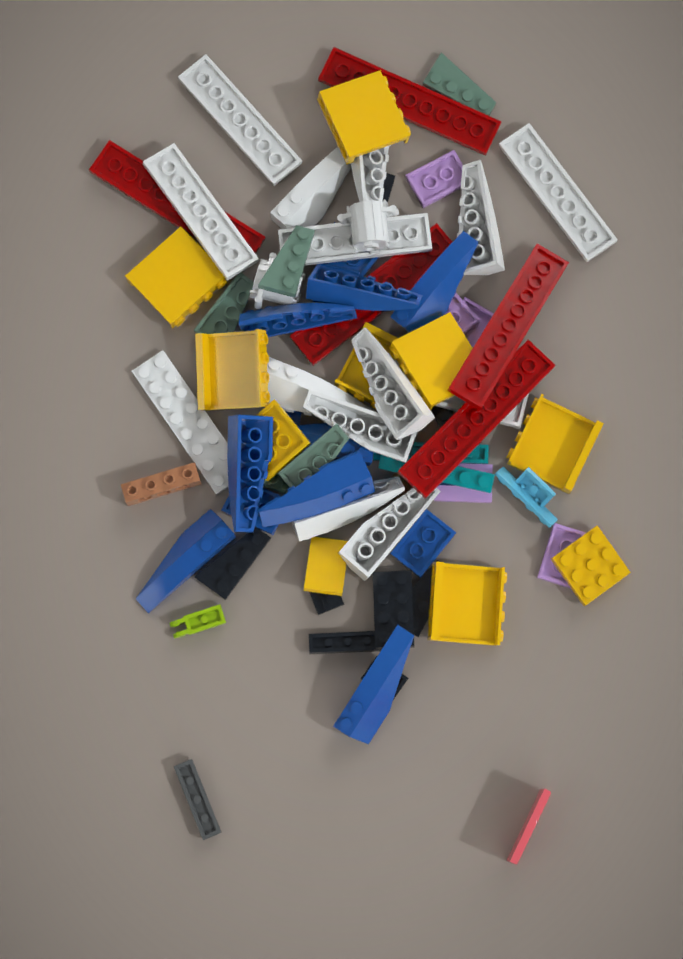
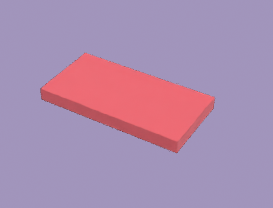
M545 788L540 789L506 861L518 864L551 795V791Z

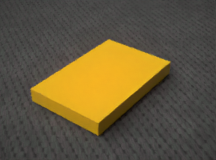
M322 537L311 538L304 591L342 596L346 563L339 555V551L348 541Z

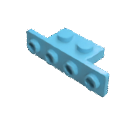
M502 467L495 473L499 482L506 485L512 494L525 504L529 511L537 515L541 523L550 528L557 522L558 519L545 507L556 493L529 467L517 479L505 467Z

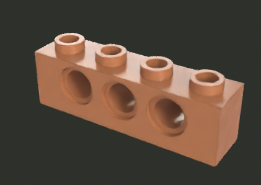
M194 462L121 484L126 504L131 506L201 485V480Z

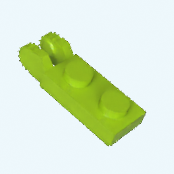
M219 604L183 616L184 618L169 623L170 627H177L183 623L186 624V630L173 634L174 639L226 624L222 607Z

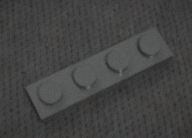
M193 759L174 766L202 839L206 840L222 833Z

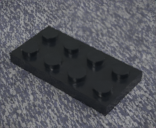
M412 571L373 572L375 649H382L397 625L414 634ZM414 638L411 644V648L415 647Z

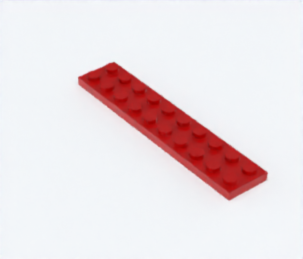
M333 47L318 77L319 82L334 87L381 70L382 75L388 80L390 92H393L395 95L396 105L401 109L404 120L480 154L487 155L502 121Z
M109 140L89 168V172L178 228L182 227L188 234L196 238L146 170L143 160ZM225 212L256 254L266 237Z
M436 223L430 228L432 251L394 255L369 275L375 277L376 282H388L395 289L404 288L410 291L452 241ZM355 309L356 319L296 331L290 335V339L311 365L314 366L360 331L365 322L370 323L384 311Z
M538 243L536 244L449 386L448 392L476 409H482L569 264L568 261Z
M528 339L513 355L482 409L478 410L466 402L398 470V473L426 499L556 365Z

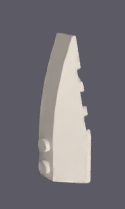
M391 145L358 156L351 163L359 202L369 200L383 201V184L386 179V164L389 160L388 150Z
M339 147L335 148L315 166L270 212L271 220L281 229L295 228L296 225L301 227L315 226L324 217L338 189L344 182L347 173L352 168L351 163L346 165Z
M481 160L474 161L462 166V196L459 203L461 208L460 216H458L459 233H457V237L465 231L479 242L464 275H490L504 271L505 267L496 217Z
M364 327L351 341L357 358L364 369V377L368 380L369 391L374 397L376 410L395 439L399 440L422 430L435 417L400 367L369 330Z
M269 357L267 372L270 377L268 383L269 403L275 399L287 412L299 411L304 412V415L311 416L312 413L303 408L310 389L371 410L362 402L329 382Z
M310 389L303 405L305 410L333 427L338 423L352 440L369 451L404 463L407 462L418 432L396 440L379 413Z
M393 477L376 480L373 482L374 493L325 513L292 521L299 542L338 529L383 506L405 490L400 478Z
M412 488L364 522L339 551V555L353 572L364 581L367 580L441 491L436 488L425 499Z

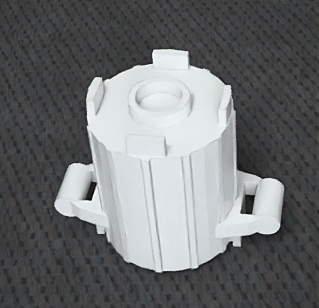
M376 200L354 203L350 207L347 206V213L339 214L337 219L342 225L351 223L353 249L356 254H358V251H369L371 255L380 254L379 249L385 247L389 249L387 217L397 216L399 210L395 205L389 207L386 200H383V202Z
M272 252L269 254V260L260 259L253 289L250 290V298L255 299L254 307L261 309L263 299L283 305L299 302L301 296L299 293L302 279H305V274L302 273L295 298L259 289L258 284L277 255Z

